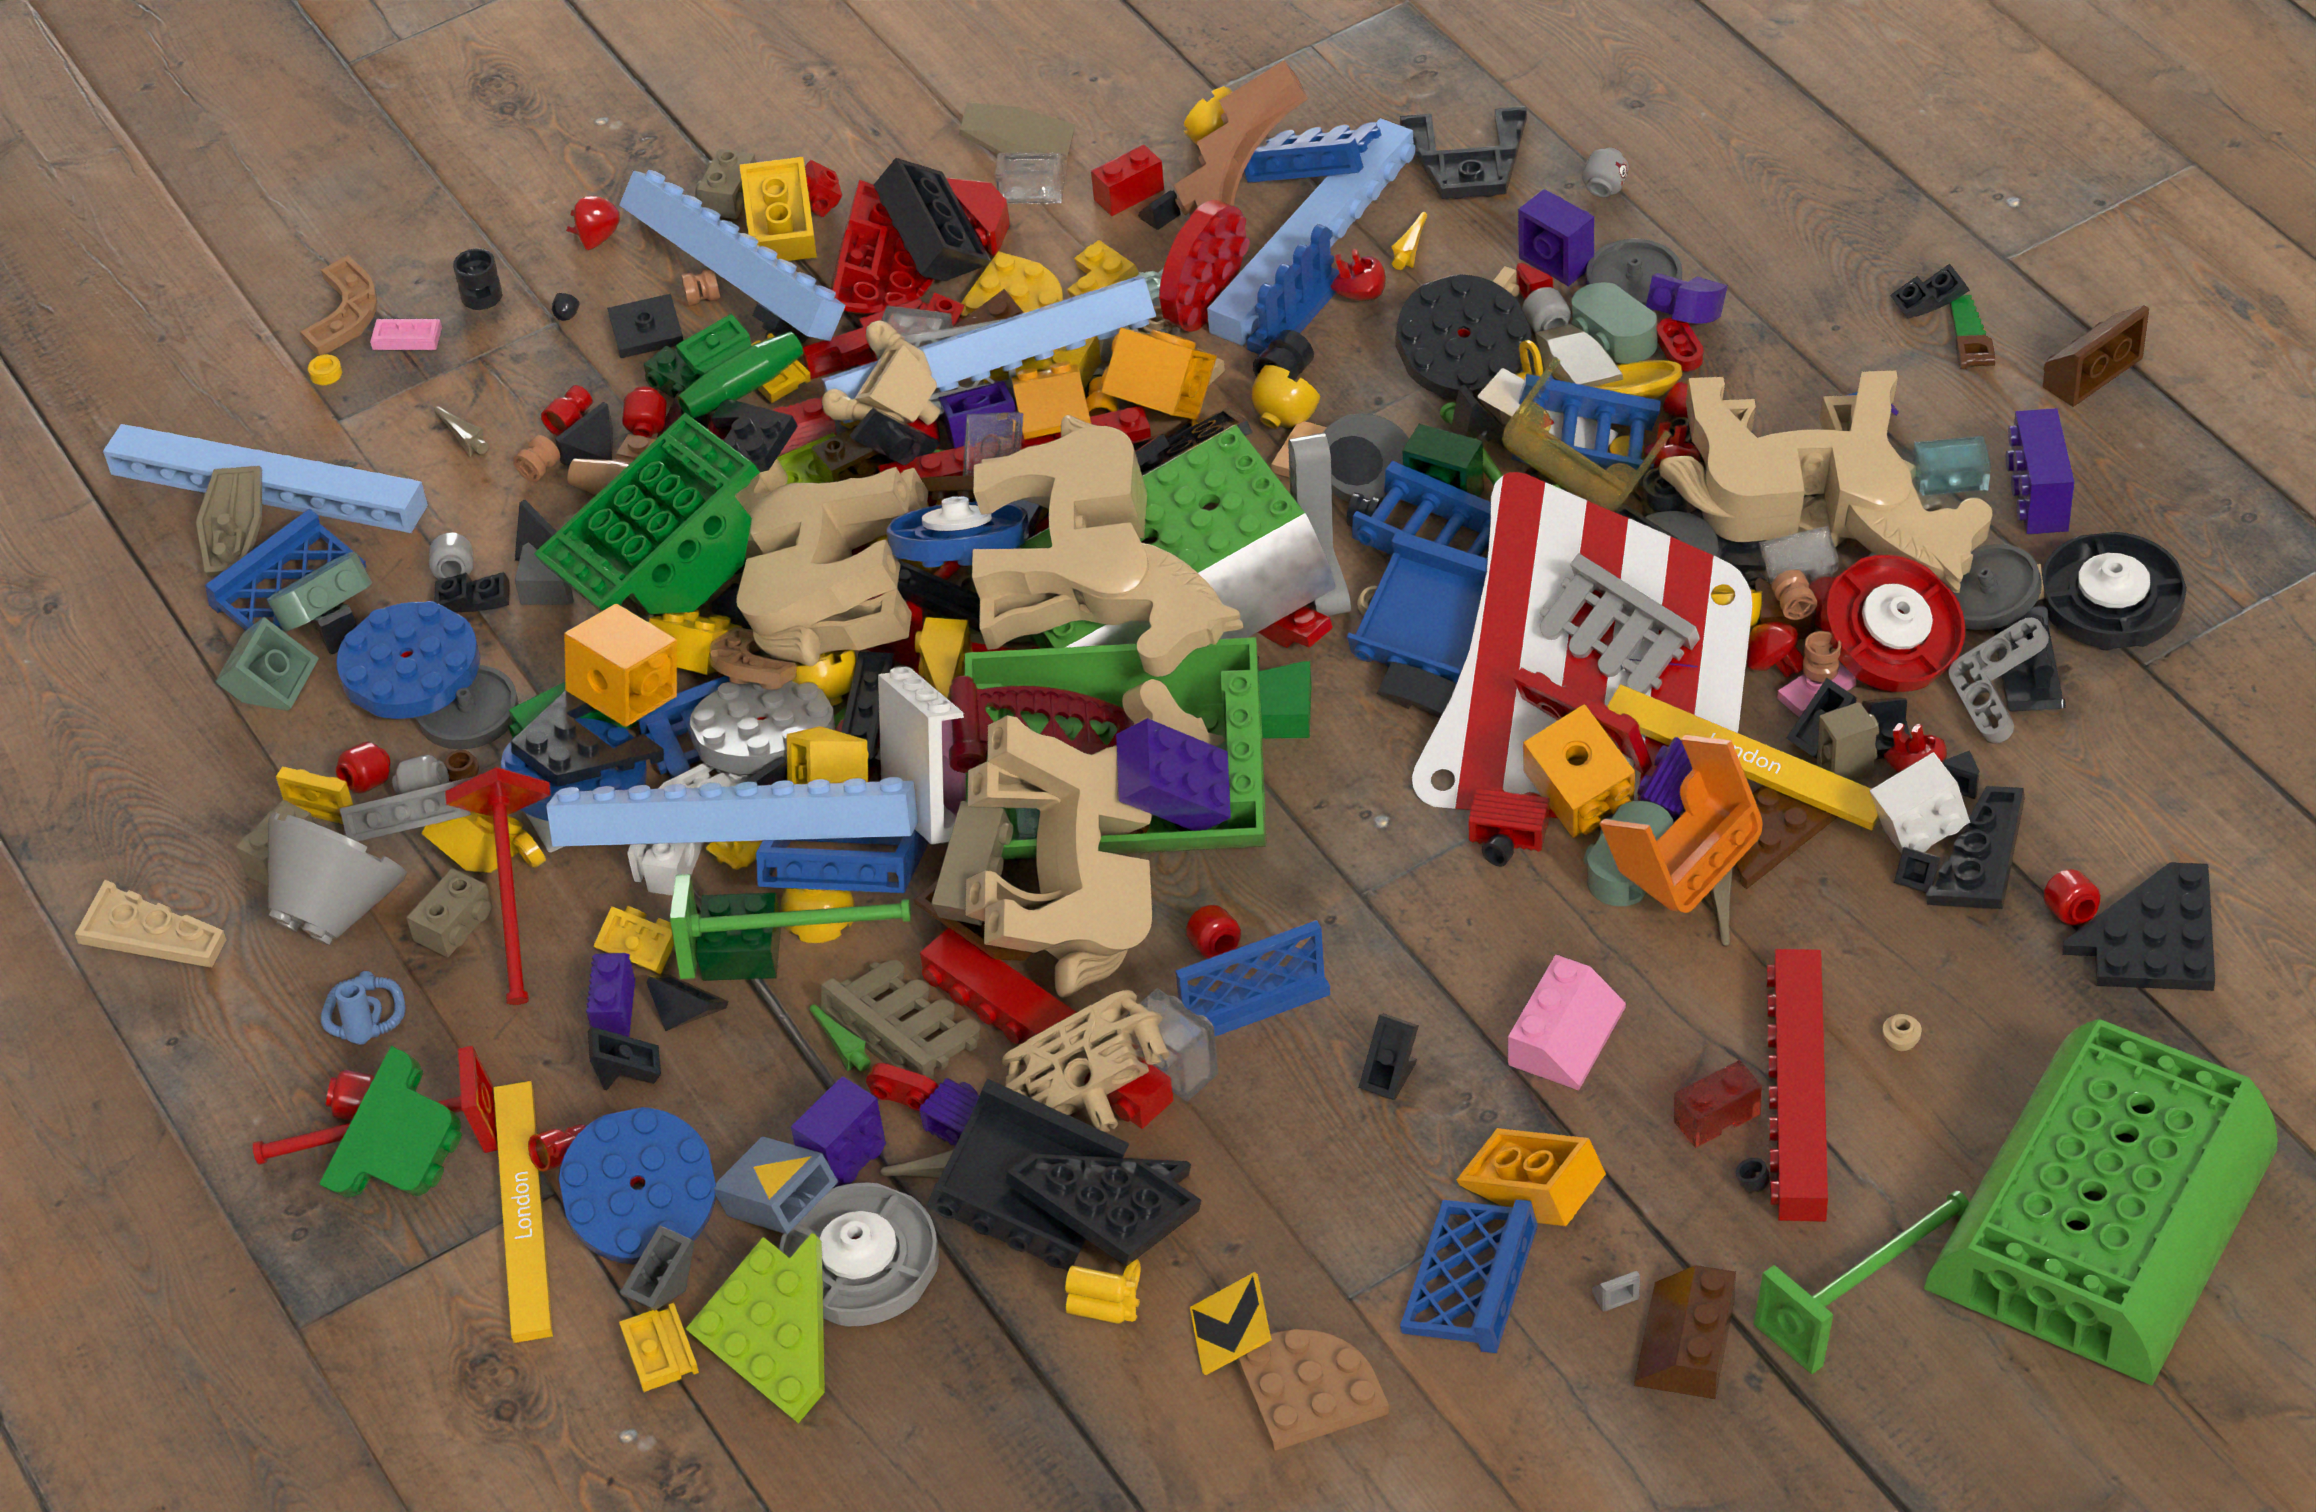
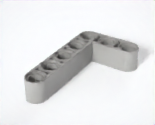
M1323 432L1289 439L1290 494L1308 517L1324 551L1336 585L1335 589L1310 602V607L1312 610L1326 616L1350 612L1351 603L1348 588L1333 549L1331 456L1327 437Z

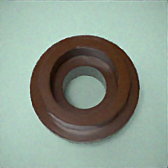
M467 750L453 751L445 759L444 765L447 768L449 781L451 782L475 777L479 772L477 758Z

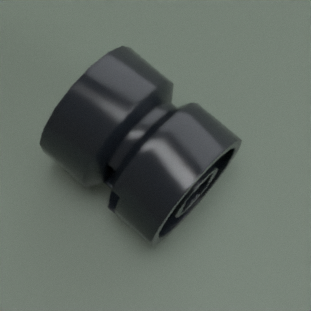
M479 248L468 249L460 253L453 262V268L462 303L473 310H483L495 306L501 300L503 294L493 254L490 251Z
M1285 329L1271 341L1268 349L1265 348L1254 360L1253 372L1257 377L1265 365H1274L1290 371L1287 377L1295 381L1297 376L1312 362L1314 358L1313 348L1300 333Z
M1659 467L1651 469L1645 474L1642 480V515L1644 517L1664 511L1687 512V500L1682 497L1672 484L1660 475Z

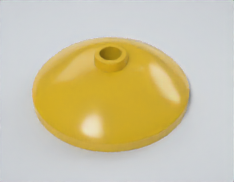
M1664 360L1618 364L1617 367L1623 374V380L1595 386V388L1656 399L1679 381L1682 376V367L1676 362Z

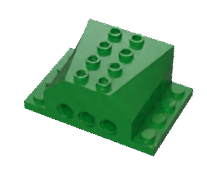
M684 413L544 543L534 555L542 564L600 612L616 603L621 605L626 597H630L649 614L694 612L744 565L752 518L735 495L746 488L760 471L754 463L688 414Z

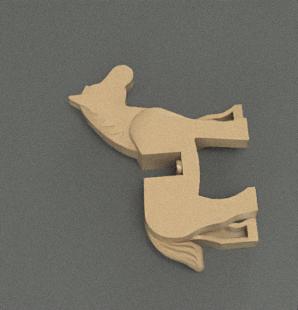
M1896 370L1862 372L1857 395L1823 396L1819 418L1823 430L1788 431L1759 438L1751 432L1756 408L1754 399L1723 400L1725 386L1723 377L1689 378L1686 407L1691 438L1703 457L1706 474L1703 466L1691 456L1668 457L1663 459L1659 466L1660 475L1672 484L1685 500L1702 511L1704 520L1722 538L1735 542L1795 538L1798 535L1804 495L1824 494L1831 533H1837L1839 537L1856 539L1876 555H1895L1914 560L1929 568L1955 593L1960 591V582L1963 575L1970 572L1973 560L1971 552L1986 541L1992 520V508L1985 501L1978 498L1964 500L1957 509L1944 508L1926 511L1923 508L1913 486L1909 468L1887 438L1892 409L1891 404L1894 401L1898 380Z
M1066 415L1061 421V438L1042 445L1024 448L1009 456L982 459V463L974 465L973 493L981 515L991 514L1017 500H1025L1049 508V528L1052 541L1051 548L973 549L972 579L980 598V631L987 650L998 649L1014 638L1038 634L1071 621L1086 620L1106 625H1119L1129 621H1149L1151 628L1139 637L1137 650L1144 671L1152 676L1159 677L1173 672L1193 650L1209 644L1216 645L1223 632L1240 630L1244 627L1242 621L1239 620L1241 617L1240 612L1223 605L1210 584L1188 564L1165 550L1141 543L1139 538H1144L1147 491L1133 444L1124 432L1113 427L1086 423L1071 415Z
M776 459L770 470L760 472L751 480L746 488L735 495L752 518L745 555L747 560L737 594V606L753 629L756 644L764 652L768 653L772 659L814 666L817 664L820 654L835 650L859 651L909 637L912 612L897 589L900 562L892 554V549L886 539L875 542L852 556V550L887 534L888 526L896 517L914 510L926 508L928 490L915 468L904 470L900 474L898 469L894 467L873 476L850 478L831 483L786 484L788 475L778 459ZM883 594V595H881V596H879V597H877V598H875V599L867 600V599H869V598H871V597H874V596Z
M1148 680L1129 689L1123 695L1124 711L1134 722V725L1149 718L1214 746L1223 743L1225 740L1221 735L1208 733L1201 717L1196 718L1182 711L1167 687L1158 680ZM1007 715L989 724L988 761L968 770V807L1037 808L1040 810L1037 832V871L1041 894L1022 891L1006 882L996 872L985 870L966 879V916L985 921L984 944L1034 953L1046 950L1059 960L1055 966V988L1060 997H1068L1084 986L1110 976L1122 964L1127 950L1141 943L1149 933L1152 924L1149 860L1098 851V845L1101 836L1124 835L1149 825L1153 814L1119 801L1117 746L1108 747L1090 755L1055 737L1041 735L1032 731L1017 717Z

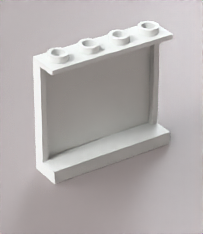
M896 667L891 669L890 673L878 674L881 780L889 777H898L902 781H914L918 824L915 830L930 844L949 842L956 816L944 806L942 721L964 718L963 712L911 668Z

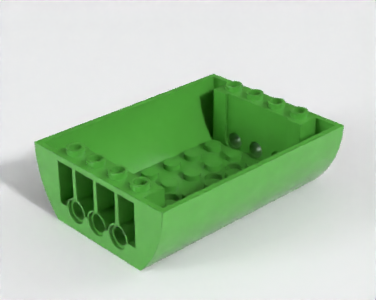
M1256 637L1219 639L1216 645L1209 644L1205 647L1197 648L1189 653L1173 672L1159 677L1152 676L1144 671L1137 650V644L965 653V676L971 677L978 689L1001 686H1043L1085 694L1123 707V695L1129 689L1151 679L1158 680L1167 687L1182 711L1196 718L1201 717L1208 733L1221 735L1225 738L1224 742L1216 747L1228 751L1231 818L1207 830L1179 832L1173 822L1153 815L1146 833L1101 836L1098 851L1112 854L1266 847L1262 714ZM990 706L985 708L993 722L1007 715L1013 716L1012 712L1006 708H1002L999 711ZM1027 711L1020 712L1021 717L1030 729L1038 734L1042 732L1048 723L1047 717L1042 713L1032 715ZM1060 715L1055 716V720L1068 738L1074 740L1082 729V722L1075 717L1066 719ZM1090 720L1091 727L1103 743L1108 745L1117 732L1116 726L1111 722L1101 724L1096 720ZM965 773L966 802H968V773ZM998 807L1005 810L1010 823L1013 824L1011 841L1009 845H1004L1001 857L1003 860L1037 858V832L1040 810L1037 808Z
M2097 1019L2076 1028L2064 1039L1931 1268L1926 1278L1924 1289L2152 1386L2277 1151V1128L2266 1100L2249 1077L2104 1020ZM2127 1133L2134 1136L2136 1140L2131 1143H2124L2115 1136ZM2089 1191H2096L2102 1194L2104 1198L2100 1201H2091L2085 1198L2083 1194ZM2078 1220L2085 1223L2088 1228L2077 1231L2069 1228L2067 1223Z

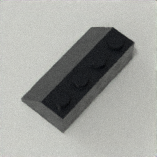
M895 158L874 183V187L880 196L881 204L886 208L892 219V225L898 230L904 241L905 249L912 256L916 264V270L925 278L948 281L987 266L991 260L943 172Z

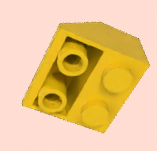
M698 610L683 613H664L663 615L649 618L650 624L677 639V667L706 675L718 672L710 663L711 643L735 627L742 628V626L731 624V619L725 616L710 615L709 618L699 616Z
M822 726L786 734L787 779L792 781L793 785L808 784L813 780L819 779L828 780L829 783H844L849 779L861 778L868 782L867 740Z
M470 811L471 815L424 827L421 834L466 871L491 873L497 869L493 817ZM508 816L512 858L519 853L513 843L514 838L525 830L522 829L523 824L519 820Z

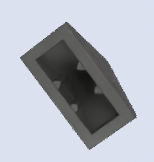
M529 542L523 545L515 578L521 605H569L574 602L571 587L539 561L534 555L537 551L536 548Z
M659 1225L620 1294L655 1311L684 1293L687 1288L694 1241Z

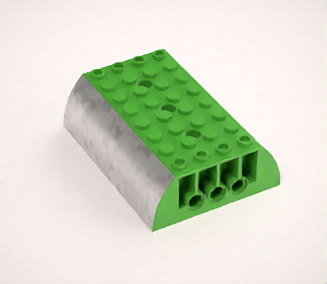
M1237 425L1229 427L1142 476L1147 491L1144 538L1139 539L1142 542L1148 537L1158 538L1156 542L1150 545L1165 550L1184 561L1210 584L1223 605L1240 612L1241 617L1239 620L1242 621L1244 627L1240 630L1223 632L1220 639L1248 638L1336 588L1324 551L1305 512ZM1209 503L1219 504L1217 508L1211 511L1203 509ZM1050 528L1026 540L1020 545V549L1051 548ZM1078 620L1028 636L1034 645L1040 647V649L1137 644L1139 637L1149 630L1151 625L1149 621H1129L1119 625H1106Z

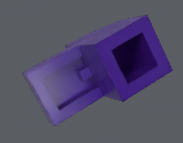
M1656 273L1652 275L1646 307L1671 314L1674 320L1689 323H1710L1721 317L1728 285L1698 276L1687 282Z

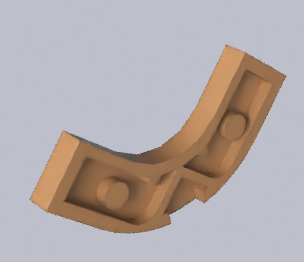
M349 255L321 269L323 279L341 295V304L328 317L300 332L303 342L318 356L325 355L353 338L360 336L373 319L377 309V294L371 277Z
M735 627L711 643L710 663L712 667L718 672L729 676L732 683L745 684L753 682L761 684V687L764 689L775 690L782 688L784 684L796 678V663L753 655L761 649L754 640L753 630Z

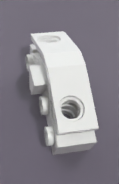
M703 763L664 782L658 789H664L672 784H683L686 788H698L707 783H719L722 787H730L743 783L755 774H736L716 769L717 772L721 773L709 778V772L716 768ZM704 842L631 844L627 854L634 881L641 882L644 876L648 892L673 895L675 876L681 874L692 875Z

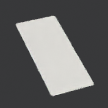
M1502 368L1481 391L1478 398L1528 426L1530 406L1519 404L1524 379ZM1544 410L1543 414L1548 415L1554 421V424L1541 430V434L1560 443L1564 413ZM1577 417L1574 446L1594 450L1597 429L1596 420ZM1610 429L1609 445L1618 435L1612 429Z

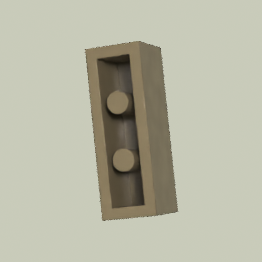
M961 801L931 903L938 917L982 925L983 921L966 916V879L985 870L996 872L1001 876L1003 870L1002 851L1004 845H1009L1013 834V824L1010 823L1003 808L968 807V802Z

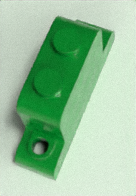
M390 1046L319 1185L349 1198L360 1195L371 1178H377L412 1196H421L439 1183L444 1172L442 1164L449 1152H454L461 1140V1121L456 1113L444 1105L416 1092L423 1076V1070H421L417 1060L407 1053Z

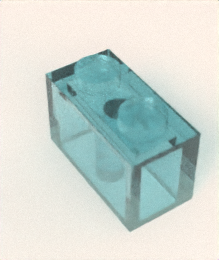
M1984 436L1914 442L1912 464L1916 466L1915 480L1918 492H1921L1922 496L1989 490L1991 463Z

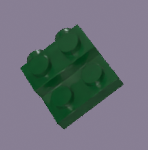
M665 346L644 363L647 383L652 388L659 389L675 399L679 391L683 392L702 376L698 373L695 374L678 355L677 349L673 350L668 346Z

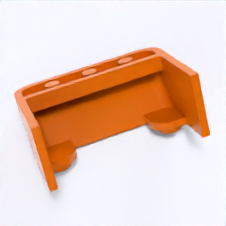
M1685 735L1681 739L1693 768L1680 786V796L1686 811L1657 841L1650 825L1603 819L1599 823L1620 873L1671 911L1683 913L1692 911L1757 842L1761 835L1763 827L1762 817L1731 740Z

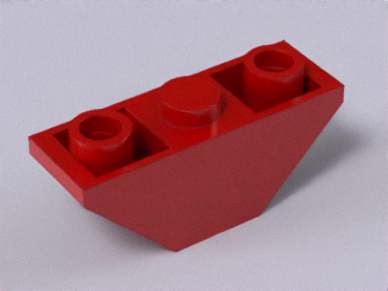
M946 178L983 247L992 257L1000 251L1010 225L1006 198L990 182Z

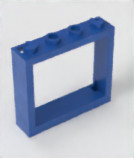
M915 829L911 836L763 840L756 852L758 887L905 893L929 842ZM791 841L899 845L896 852L787 848ZM777 867V877H772V874ZM888 872L896 873L899 882H889Z

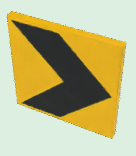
M1255 1272L1190 1307L1202 1373L1204 1375L1210 1374L1272 1340L1259 1277Z

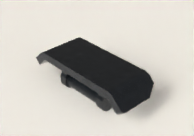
M2042 605L2033 606L2018 620L1993 629L1995 636L2020 620L2035 618L2041 622L2049 636L2048 643L2042 651L2001 675L2009 711L2066 708L2048 626V610ZM2033 632L2026 635L2027 640L2034 637ZM2015 641L2011 643L2014 649L2018 648ZM2007 649L1997 650L1998 660L2005 657Z

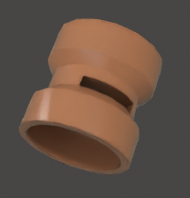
M710 268L703 270L701 274L697 275L692 273L681 275L688 306L696 305L703 299L710 301L720 299L715 272ZM697 281H699L702 293H699Z
M537 435L529 442L527 450H521L514 457L513 463L516 470L525 479L537 482L545 475L547 467H553L559 461L560 452L550 439Z
M1788 570L1779 574L1774 579L1772 590L1777 600L1780 601V607L1786 618L1790 620L1803 619L1815 610L1817 599L1813 591L1809 589V583L1802 571Z
M1814 632L1805 640V657L1802 670L1806 677L1816 682H1824L1826 678L1832 680L1838 675L1841 641H1838L1837 649H1834L1830 643L1832 638L1830 632Z

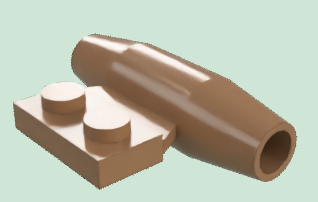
M628 434L616 453L617 460L573 459L568 470V484L597 495L647 449L655 439Z

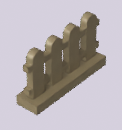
M888 960L883 964H879L876 961L869 965L868 973L853 982L846 979L839 983L834 978H831L821 984V1010L846 1030L866 1042L865 1047L886 1064L927 1076L933 1080L935 1067L943 1070L948 1066L949 1058L965 1048L970 1052L977 1048V1040L980 1038L979 1023L975 1020L966 1019L956 1024L952 1021L955 1006L951 1001L941 999L932 1004L926 1001L929 998V985L927 982L917 979L907 984L903 983L904 965L900 961ZM889 988L894 991L878 1002L873 999ZM914 1008L919 1011L903 1022L898 1019ZM939 1028L944 1031L929 1042L923 1039Z

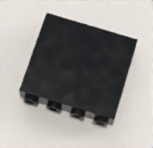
M987 1078L977 1104L938 1183L933 1188L927 1207L934 1209L942 1217L955 1219L971 1226L979 1234L990 1235L1006 1242L1016 1251L1027 1252L1043 1259L1051 1267L1069 1271V1268L1072 1265L1074 1266L1086 1238L1005 1183L1007 1171L1031 1154L1123 1158L1129 1143Z

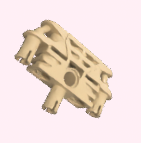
M1123 990L1113 993L1008 1051L1002 1059V1064L1009 1066L1005 1087L1029 1098L1031 1094H1034L1031 1097L1032 1099L1066 1115H1071L1086 1106L1093 1127L1109 1132L1108 1125L1110 1124L1111 1128L1115 1129L1118 1126V1122L1114 1117L1107 1094L1148 1073L1147 1064L1152 1065L1162 1062L1159 1055H1162L1164 1060L1170 1056L1158 1027L1163 1017L1159 1013L1148 1011L1141 1004H1137V995L1133 991ZM1128 1010L1131 1016L1122 1019L1121 1016ZM1141 1046L1143 1053L1136 1049H1138ZM1144 1056L1147 1064L1141 1062L1144 1060ZM1026 1065V1071L1020 1075V1066ZM1089 1072H1091L1090 1080L1085 1085V1077Z

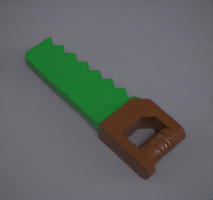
M1962 295L1950 303L1956 333V351L1960 369H1967V367L1995 366L1993 341L1986 336L1984 325L1981 324V318H1979L1977 307L1974 306L1972 295Z

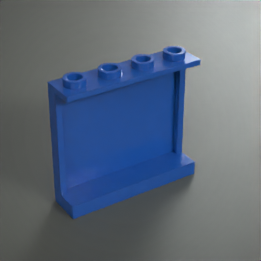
M1397 530L1391 541L1394 553L1356 634L1348 633L1347 635L1351 653L1362 661L1371 662L1374 660L1386 664L1388 668L1391 662L1416 667L1457 684L1471 646L1487 573L1488 559Z

